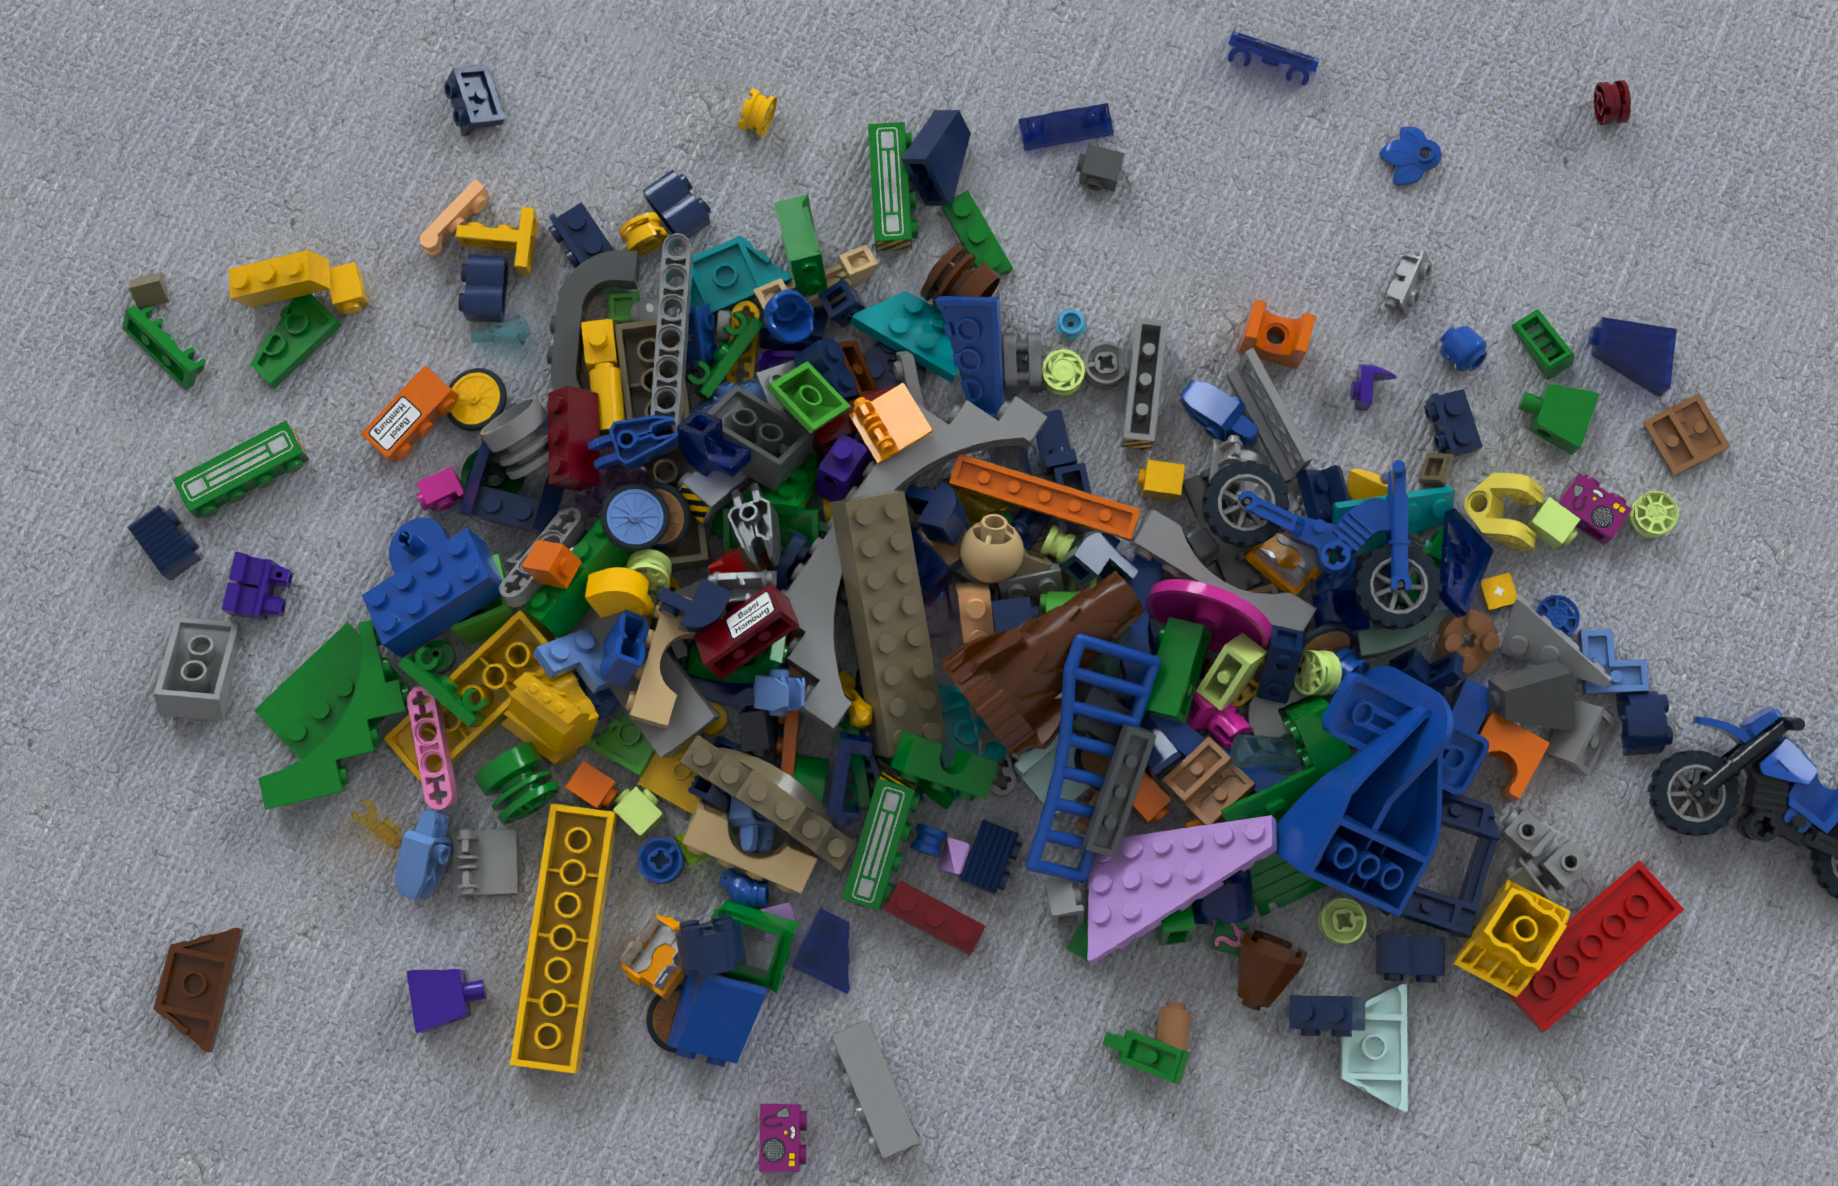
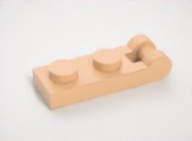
M477 179L421 234L419 240L428 256L433 258L439 257L443 253V244L452 235H456L457 225H466V220L473 213H479L486 206L487 199L490 196L485 186Z

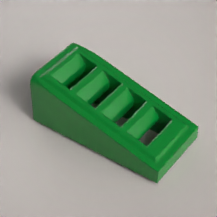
M1539 309L1512 324L1513 330L1547 380L1572 366L1574 353ZM1538 323L1540 326L1538 329L1529 334L1526 332L1527 329ZM1544 334L1546 335V338L1535 344V339ZM1550 345L1554 347L1543 354V349L1547 348Z

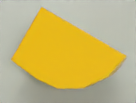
M1354 468L1350 470L1347 480L1349 495L1353 500L1388 495L1387 485L1381 483V475L1364 469Z

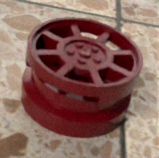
M1617 80L1612 84L1598 82L1595 86L1593 99L1595 117L1598 124L1610 125L1612 121H1616L1617 124L1627 123L1631 112V97L1626 81Z

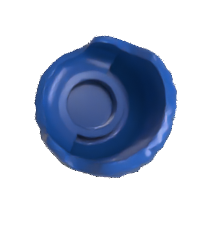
M786 289L779 291L770 298L764 308V318L767 329L774 338L786 344H794L804 341L812 334L814 310L804 296L797 290Z

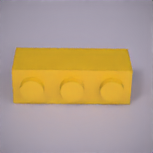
M309 250L228 269L230 299L252 308L331 289L329 259Z

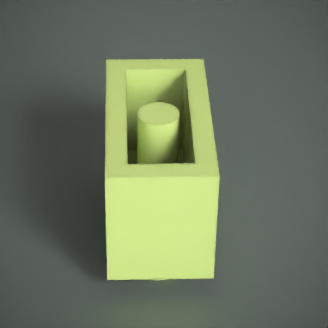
M1241 633L1225 644L1196 692L1217 709L1223 710L1239 698L1268 652L1247 635Z

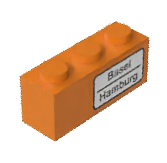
M424 365L361 435L386 459L396 464L399 460H405L412 453V446L420 437L424 438L431 433L435 426L433 423L441 415L448 414L454 408L455 400L459 395L435 372Z

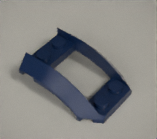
M545 411L546 414H547V418H546L545 421L539 426V428L548 426V412H547V411ZM483 440L471 470L459 514L541 534L556 516V513H558L565 488L549 485V473L540 500L486 487V479L496 452H491Z
M1442 789L1441 825L1478 837L1468 864L1460 895L1456 899L1416 886L1400 915L1401 918L1450 933L1449 937L1472 936L1475 913L1478 910L1496 845L1501 837V833L1498 832L1494 821L1496 817L1492 805L1462 795H1455ZM1378 908L1387 917L1390 914H1392L1388 911Z

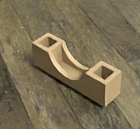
M656 605L653 617L659 618L656 630L649 629L645 641V648L650 649L648 657L636 671L635 678L640 680L637 692L630 691L625 709L631 711L629 719L667 730L677 694L665 684L660 672V661L665 651L672 644L680 640L694 638L695 633L679 630L683 617L679 615L677 618L669 617L660 612V606Z
M698 801L682 840V843L687 845L686 849L700 856H704L707 853L716 857V862L722 866L742 868L746 870L745 873L749 877L758 881H763L764 878L775 882V887L789 894H792L793 891L802 894L817 861V856L812 851L789 839H786L780 846L769 850L767 853L744 851L730 832L728 813Z

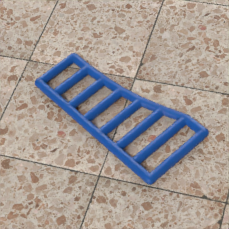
M1079 633L1075 635L1063 669L1059 738L1053 772L1037 831L1025 866L1027 870L1080 883L1088 880L1097 853L1085 850L1082 847L1085 837L1052 830L1051 826L1056 811L1091 819L1095 808L1094 806L1060 798L1064 779L1102 788L1105 779L1103 775L1067 766L1070 747L1112 758L1116 745L1072 734L1073 715L1077 714L1123 727V724L1136 728L1140 727L1161 665V660L1158 656ZM1084 648L1146 666L1140 685L1078 667ZM1075 681H1081L1136 697L1130 716L1075 701ZM1046 842L1084 850L1078 869L1041 860Z

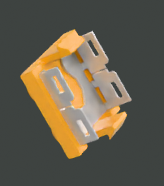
M1276 533L1270 540L1255 546L1244 558L1284 593L1290 592L1295 596L1311 578L1316 580L1322 573L1316 567L1315 554L1310 548L1292 542L1279 533Z
M650 914L637 933L638 939L631 941L618 960L623 963L620 967L626 971V975L638 986L643 983L662 998L668 1000L685 976L681 972L675 935L680 930V923L670 916L664 918L660 914H657L656 917Z

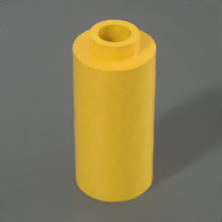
M609 362L598 363L595 365V369L589 371L590 389L592 392L598 393L599 436L610 434L609 429L613 422L625 420L621 370Z

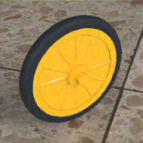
M484 368L469 369L459 374L449 385L459 396L455 400L454 408L447 416L460 429L466 431L482 430L504 411L507 401L506 387L502 379L493 371Z

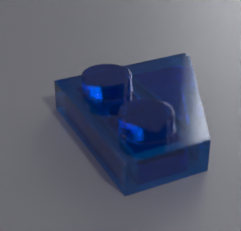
M819 908L791 967L848 994L850 990L848 964H850L848 949L849 922Z

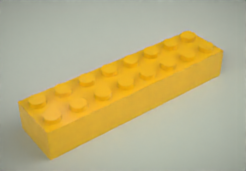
M550 804L510 1065L580 1074L619 815L615 812Z

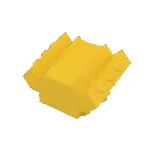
M571 671L552 679L546 673L524 672L513 682L517 687L509 693L512 698L508 709L503 713L507 718L501 725L512 732L517 738L525 743L532 742L541 756L556 765H565L577 754L578 748L590 743L599 715L592 701L584 694L575 675Z
M1507 879L1496 892L1493 901L1486 908L1480 922L1472 931V936L1466 939L1464 947L1455 956L1453 964L1517 998L1528 985L1532 976L1540 970L1567 927L1565 924L1569 919L1570 910Z

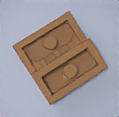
M1700 393L1673 407L1667 408L1643 422L1674 476L1731 447Z
M1209 736L1162 779L1165 785L1203 825L1219 823L1223 819L1220 810L1247 797L1256 788V784Z

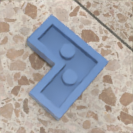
M587 627L540 645L533 652V656L550 679L576 669L593 694L614 686V684L603 681L601 678L600 665L606 654Z
M1612 629L1581 630L1578 632L1579 651L1591 662L1594 663L1596 661L1600 664L1606 673L1612 677L1608 688L1582 680L1583 695L1650 691L1647 659L1615 660Z

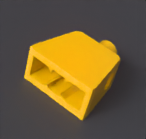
M613 319L581 323L584 356L588 374L590 370L595 369V365L598 363H613L614 367L620 369L615 332L616 323Z

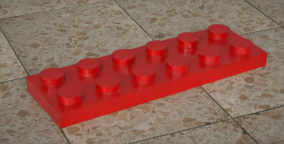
M1639 860L1565 924L1567 927L1544 964L1532 976L1528 985L1517 998L1509 993L1507 995L1537 1029L1543 1033L1685 909Z

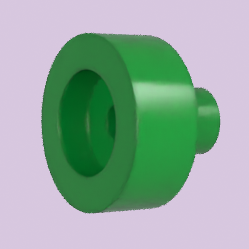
M436 640L426 646L430 649L425 656L426 663L430 664L437 654L442 659L440 667L432 670L433 672L445 673L453 668L456 662V653L451 645L445 641Z

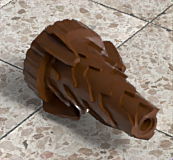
M1114 571L1092 589L1089 586L1085 587L1062 606H1057L1038 618L1029 619L1017 628L981 636L969 643L965 642L940 663L1013 757H1020L1030 748L1045 750L1059 734L1063 669L1075 635L1081 633L1111 642L1135 623L1145 609L1132 588ZM1084 648L1078 667L1088 670L1092 662L1103 654Z

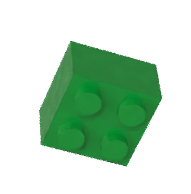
M1311 695L1282 708L1286 716L1282 721L1288 736H1292L1295 744H1298L1293 749L1301 766L1304 765L1306 770L1315 767L1321 779L1332 769L1350 759L1352 755L1346 742L1332 736L1322 728L1321 720L1329 703L1320 695Z

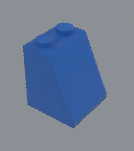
M689 970L690 976L685 975L667 1046L677 1048L676 1055L695 1060L697 1053L707 1056L706 1063L725 1067L726 1061L737 1063L766 996L767 988L714 974L699 976L698 971Z

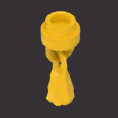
M838 671L844 695L852 701L851 707L848 710L851 726L861 729L869 726L872 723L873 706L867 704L855 690L856 682L852 675L848 672Z

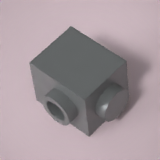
M1089 144L1087 153H1080L1076 171L1081 172L1079 183L1085 184V187L1091 190L1101 191L1106 189L1115 192L1124 153Z

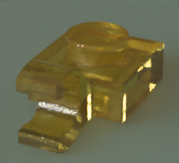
M364 798L362 802L369 808L367 815L360 816L353 811L351 816L357 822L363 823L388 846L397 850L402 843V837L398 834L402 829L387 817L384 821L379 819L375 803Z

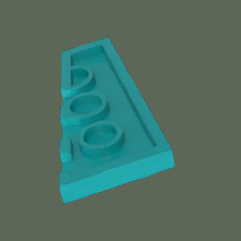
M1450 486L1406 492L1408 495V533L1413 535L1453 519L1455 491ZM1388 495L1333 503L1332 524H1336L1347 511L1371 498L1386 500ZM1376 533L1369 537L1350 559L1384 546L1386 543V533ZM1331 551L1330 560L1335 564L1338 562L1336 560L1337 553Z

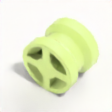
M1053 525L1040 554L1045 556L1052 555L1056 557L1057 562L1061 563L1071 549L1076 535L1062 533L1059 527Z

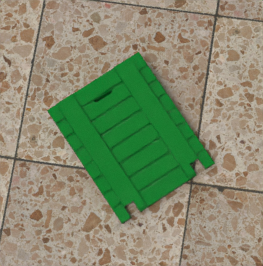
M1315 767L1303 770L1252 796L1230 804L1228 807L1220 810L1224 821L1229 822L1272 815L1276 819L1277 825L1291 806L1320 780L1318 771ZM1272 853L1265 859L1257 860L1252 867L1244 871L1261 917L1271 913L1268 904L1274 901L1281 908L1328 886L1304 875L1276 853Z

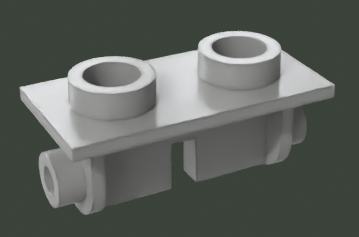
M1422 249L1421 254L1414 250H1408L1407 254H1403L1395 275L1404 278V282L1393 279L1384 297L1387 308L1396 310L1397 306H1399L1406 317H1408L1412 307L1415 308L1417 306L1422 283L1424 280H1428L1432 271V263L1426 250Z
M1050 560L1052 566L1047 571L1017 577L1011 576L1005 581L998 582L1001 600L1047 594L1048 591L1064 590L1059 562L1052 563V560Z
M767 569L759 572L720 573L718 571L714 575H709L708 580L732 592L728 603L745 602L769 584L776 587L777 571H767Z
M1521 856L1519 861L1522 865L1517 867L1515 863H1512L1504 869V872L1507 874L1506 879L1526 889L1530 888L1532 892L1558 905L1563 901V898L1552 884L1546 887L1539 878L1543 873L1532 859L1526 861Z

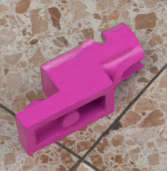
M1195 691L1186 720L1192 730L1207 728L1216 741L1228 750L1236 749L1247 741L1241 733L1250 734L1253 731L1247 720L1242 715L1237 714L1239 710L1232 703L1220 711Z

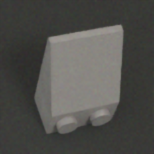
M175 617L154 692L160 716L224 721L231 695L240 629L239 622Z

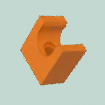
M1255 299L1247 316L1238 353L1244 355L1245 351L1254 348L1259 359L1298 369L1307 352L1316 316L1304 313L1298 319L1280 317L1266 310V302ZM1271 333L1278 335L1282 343H1271L1267 335Z
M1492 711L1485 716L1478 734L1485 737L1489 742V750L1486 756L1491 755L1499 758L1508 769L1509 778L1507 785L1501 791V797L1511 803L1520 799L1550 743L1516 723L1503 719L1495 711Z

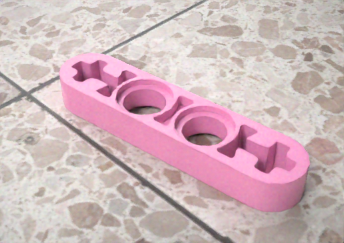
M418 686L409 692L407 704L424 798L428 806L435 810L447 809L456 802L457 788L442 706L422 686ZM422 692L424 696L430 697V702L425 703V707L424 705H418V699L422 697ZM433 713L434 718L420 719L419 715ZM429 722L437 729L436 737L432 741L426 740L422 735L423 726ZM433 754L440 756L442 759V768L436 773L432 772L428 767V760ZM445 776V780L439 781V784L438 782H431V778ZM439 786L441 791L447 792V797H444L442 801L441 799H435V793L439 792Z

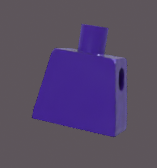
M841 434L818 467L816 494L829 502L845 500L853 486L858 487L864 479L862 474L872 460L875 461L869 448L847 435ZM835 481L837 486H833L831 483Z
M464 970L406 971L416 1033H426L471 1016L470 1002L487 999L484 979L467 982Z

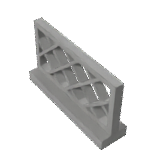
M1254 348L1245 351L1238 368L1227 373L1226 378L1235 395L1245 404L1247 417L1252 423L1257 425L1258 437L1276 471L1282 478L1283 484H1286L1296 479L1295 473L1303 470H1312L1313 467L1310 462L1313 457Z

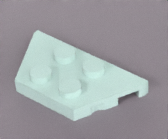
M1400 984L1365 1001V1031H1352V1037H1340V1079L1395 1109L1408 1112L1407 984Z

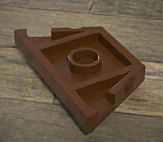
M232 928L221 933L209 934L194 940L171 944L169 947L154 1010L164 1019H168L173 1023L175 1028L197 1043L204 1052L213 1053L244 929Z

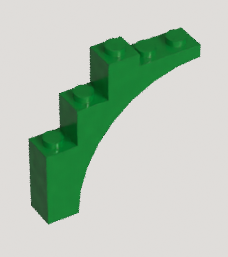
M372 620L359 622L362 647L360 673L353 697L341 721L325 741L306 757L283 770L258 778L265 810L346 792L345 785L350 784L346 765L341 766L339 760L377 752L376 744H381L380 734L377 725L372 726L370 720L408 712L407 697L410 692L408 685L402 686L401 680L388 682L387 676L392 675L390 661L388 657L383 658L380 647L382 643Z

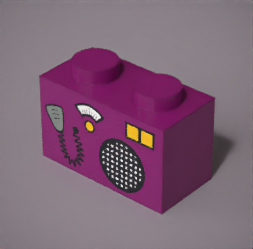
M1579 473L1571 480L1557 502L1581 519L1576 525L1577 528L1602 545H1605L1613 539L1632 508L1626 505V500L1620 495L1608 493L1599 487L1600 483L1593 477L1583 476Z
M760 1104L759 1172H799L800 1165H806L807 1145L801 1144V1131H807V1111H801V1104Z

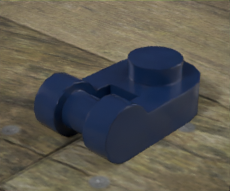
M800 532L795 534L780 557L778 565L773 569V571H777V589L784 588L788 584L794 572V563L796 561L801 563L811 548L807 545L809 538Z

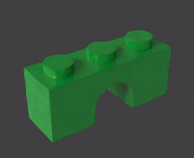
M904 730L902 731L890 766L901 771L900 778L917 784L919 778L929 781L927 787L945 793L947 787L957 790L955 796L974 801L975 796L987 799L999 762L958 749L952 764L943 769L940 764V754L944 744Z

